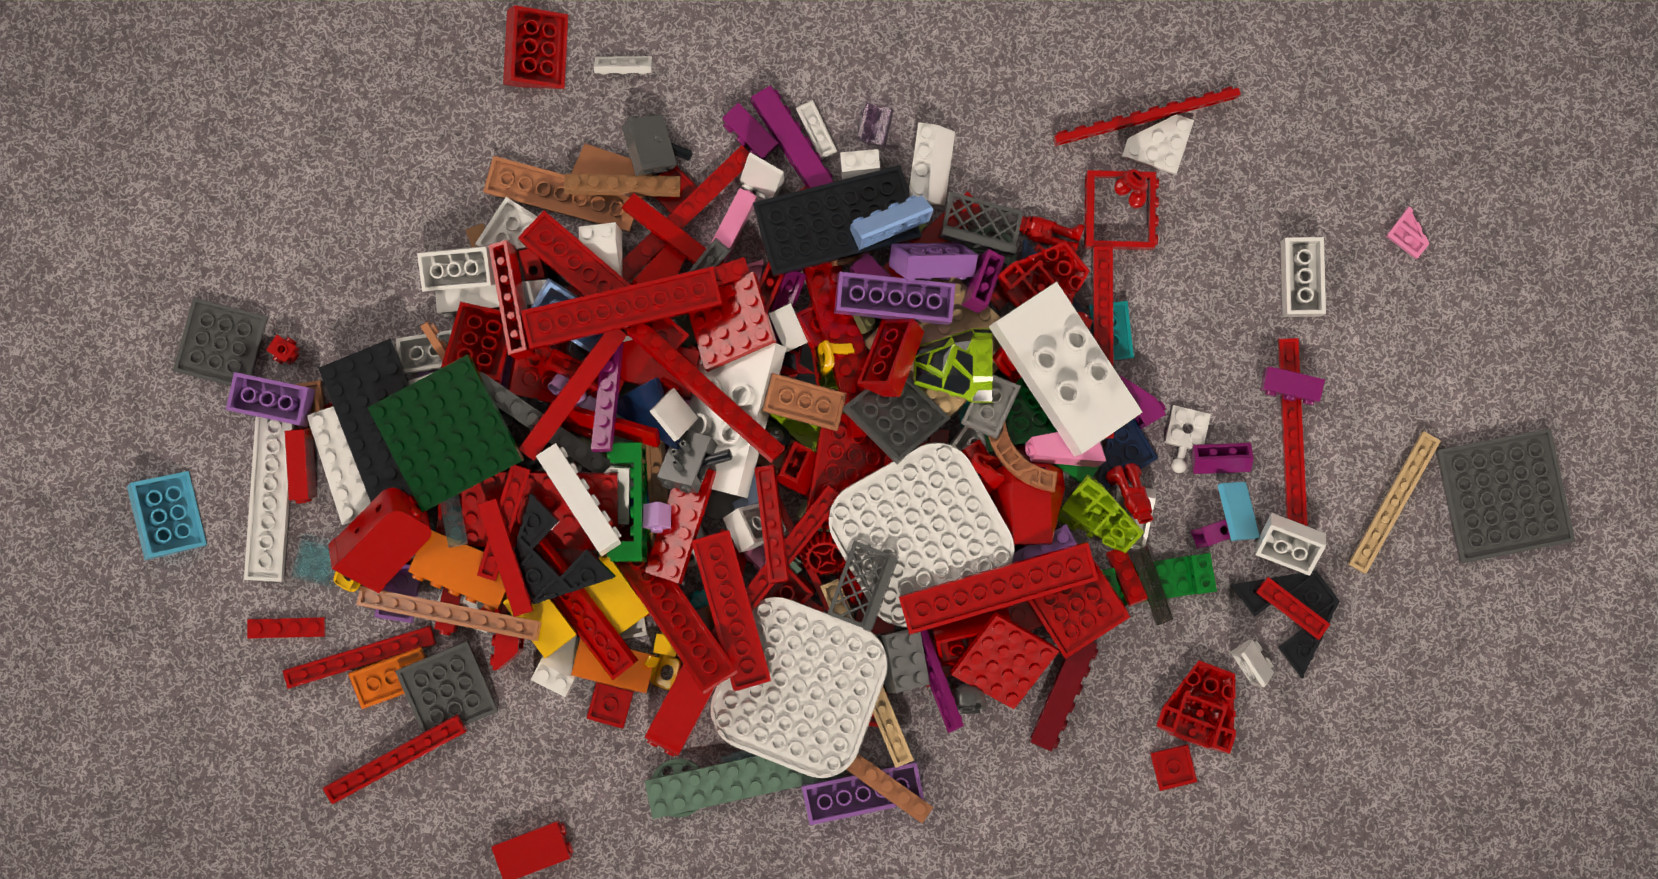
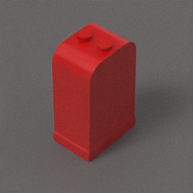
M398 488L383 490L328 544L331 568L379 594L385 588V585L430 539L432 532L427 510L421 511L412 494L409 495Z
M683 664L644 737L648 740L647 743L654 747L659 746L665 749L664 752L670 756H679L716 687L703 694Z

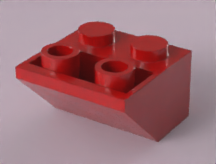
M794 441L789 446L776 474L777 482L808 497L815 459L814 451Z
M498 633L496 635L493 634L492 646L495 647L494 654H491L490 666H493V670L503 669L523 652V638Z

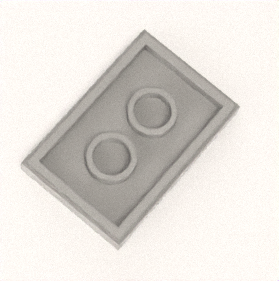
M993 374L992 403L970 402L961 424L997 439L1021 386Z

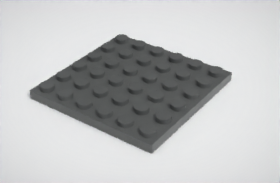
M1551 428L1436 450L1460 563L1575 542Z

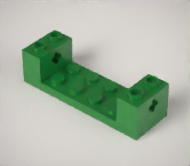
M613 443L612 451L607 452V459H610V463L615 465H634L630 469L631 479H634V487L630 489L631 498H634V506H631L630 509L631 518H634V526H631L630 534L634 541H620V545L607 552V557L610 558L611 562H647V528L643 527V506L647 504L646 445L643 443Z
M1211 553L1133 564L1148 597L1143 602L1217 591ZM1115 568L1102 569V572L1122 603L1128 605L1116 579Z

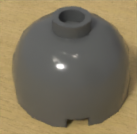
M962 682L960 686L951 690L957 709L963 711L960 714H978L980 709H983L984 712L986 711V697L981 689Z

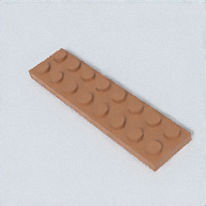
M493 156L483 190L485 194L503 199L507 197L518 203L596 224L616 222L622 231L631 232L634 218L621 209L630 197L564 194L565 175Z

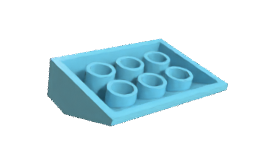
M189 471L132 482L127 486L145 561L207 545Z

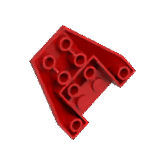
M1049 463L1034 464L1043 469L1057 472L1055 493L1024 483L1010 473L1005 466L994 469L996 472L1004 475V481L990 494L1012 535L1014 545L1052 544L1065 490L1062 469Z

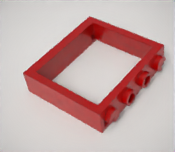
M1086 171L1084 249H1093L1094 246H1113V249L1153 250L1155 245H1158V234H1155V227H1158L1159 216L1156 215V208L1159 206V196H1156V189L1159 188V177H1156V172L1139 171L1146 179H1149L1148 242L1094 240L1095 178H1122L1126 171Z

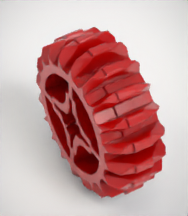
M825 528L822 532L817 530L800 551L803 565H808L807 570L813 569L814 573L818 572L820 577L822 574H826L829 577L831 573L836 576L838 572H843L846 564L844 557L837 550L838 547L832 538L831 532L826 531Z

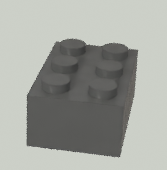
M902 628L876 634L885 648L888 659V670L884 681L885 692L899 693L930 685L920 632L909 635L908 628Z

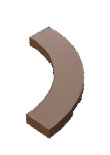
M1004 423L997 439L988 436L996 456L1010 473L1030 486L1055 493L1057 472L1043 469L1028 462L1012 444L1007 432L1006 423Z

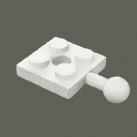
M1175 405L1172 406L1164 443L1179 447L1177 458L1171 464L1174 472L1182 473L1186 470L1187 463L1184 459L1187 449L1192 450L1193 445L1205 443L1211 414ZM1185 423L1192 426L1190 434L1185 433L1182 429Z

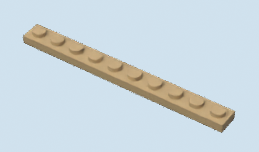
M839 579L820 586L829 608ZM841 588L843 596L846 597L843 589ZM843 601L835 604L834 612L839 614L847 612ZM882 686L873 715L895 768L914 761L885 689Z

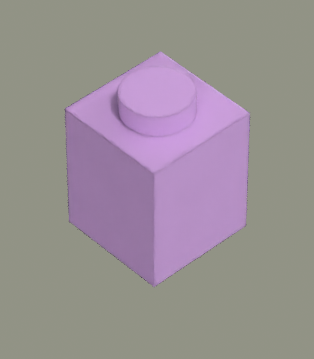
M662 502L644 504L643 527L650 529L652 533H662L664 529H670L671 505Z

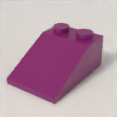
M1119 374L1126 388L1142 410V413L1134 418L1140 429L1166 415L1164 412L1166 408L1161 400L1158 401L1156 397Z

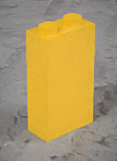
M603 555L599 559L616 577L585 587L584 589L620 635L649 613L616 563L611 562L610 558Z
M506 595V600L503 602V604L513 615L508 597ZM551 599L537 604L532 603L533 611L515 616L542 622L538 641H531L544 658H548L578 635Z

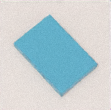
M1246 482L1218 484L1231 541L1260 538Z

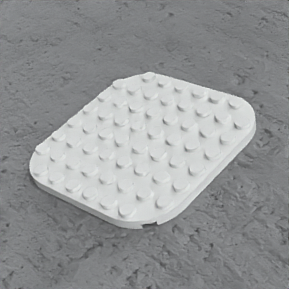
M929 443L922 445L910 452L898 465L893 461L850 485L836 497L829 513L830 532L845 561L848 559L854 541L899 556L878 614L884 621L896 626L907 628L898 596L1011 564L1013 560L1014 542L1009 529L969 459L959 449L948 444ZM856 547L854 554L857 561L867 557L863 548ZM877 554L871 558L877 568L883 565L886 557ZM869 559L859 563L863 574L873 569ZM856 564L849 567L855 577L861 575ZM875 572L865 575L869 586L875 584L878 580ZM862 577L856 579L861 589L866 588ZM868 590L863 591L868 601H870L871 596Z
M781 597L761 600L752 612L771 681L735 692L733 691L730 678L716 686L711 701L712 721L718 734L732 746L811 777L828 778L846 770L854 762L860 750L887 675L888 659L885 648L874 633L830 616L827 613Z

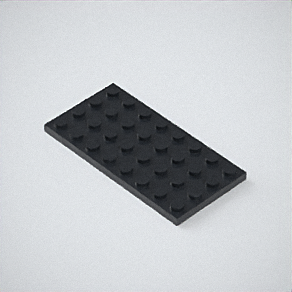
M901 165L753 202L754 212L773 277L891 247L892 244H902L921 239L922 235L919 226L859 250L850 231L853 220L859 217L867 218L876 210H881V212L887 210L890 205L904 203L910 197Z
M390 338L319 367L320 374L370 502L388 488H398L409 495L412 494L368 410V407L410 385L393 340Z

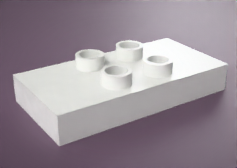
M1057 282L989 326L1074 457L1083 454L1142 413V410Z
M773 343L710 372L704 370L701 359L699 371L766 429L769 413L763 412L762 408L771 374H780L786 347ZM692 394L689 407L698 419L687 431L711 436L718 444L714 453L730 449L733 456L731 461L708 467V469L716 471L712 489L748 498L759 452L698 397Z

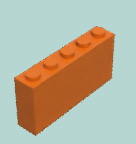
M431 530L430 539L415 554L408 572L413 574L412 578L422 582L424 579L431 581V586L439 589L442 586L449 589L448 593L459 596V594L467 596L465 600L474 604L477 601L484 603L483 607L491 611H495V608L501 610L507 594L500 573L497 581L477 576L484 552Z

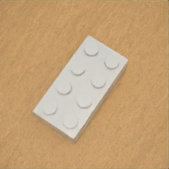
M1324 237L1284 238L1280 241L1282 317H1321L1326 314Z
M489 246L417 253L422 292L496 285Z

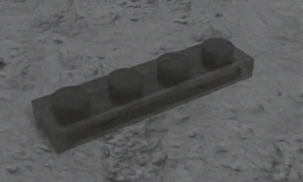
M1148 546L1132 551L1133 562L1148 597L1147 601L1156 625L1173 620Z

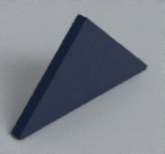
M654 378L618 398L616 414L628 421L658 429L662 442L672 448L681 449L679 445L680 439L674 442L650 412L665 396L660 378Z
M1132 419L1116 430L1113 439L1107 438L1104 448L1106 461L1100 465L1097 481L1108 489L1112 485L1107 482L1106 474L1114 467L1120 465L1124 470L1127 464L1134 463L1142 469L1158 459L1135 419Z

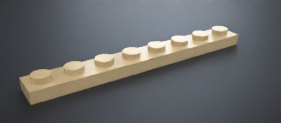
M1425 431L1420 434L1347 565L1363 574L1368 572L1441 442L1439 439Z

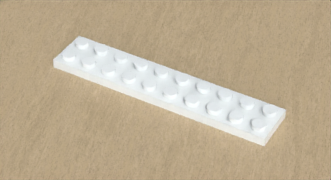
M255 417L244 580L284 582L290 503L284 431L295 429V425L261 417Z

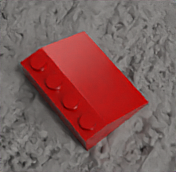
M517 5L507 10L503 85L523 88L565 89L568 14Z
M460 301L441 368L470 354L479 373L482 371L501 384L508 359V350L500 310Z

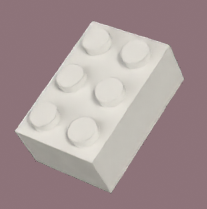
M1271 513L1260 534V538L1256 542L1255 555L1310 576L1326 547V533Z

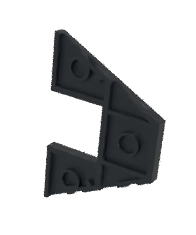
M532 493L529 495L528 506L523 516V523L519 530L515 554L531 602L537 604L615 578L616 575L589 548L562 575L535 549L560 520Z
M1313 570L1310 576L1304 573H1296L1270 578L1330 623L1340 601L1316 570ZM1265 579L1231 584V588L1254 617L1271 605L1255 593ZM1303 628L1277 647L1301 679L1304 678L1310 661L1313 659L1314 653L1324 636L1322 635L1317 640Z

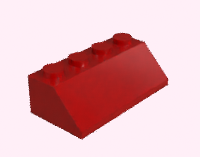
M914 319L881 320L857 382L858 386L883 397L901 396L924 335V330Z
M1008 609L980 614L932 628L941 667L955 665L995 612L1011 621Z

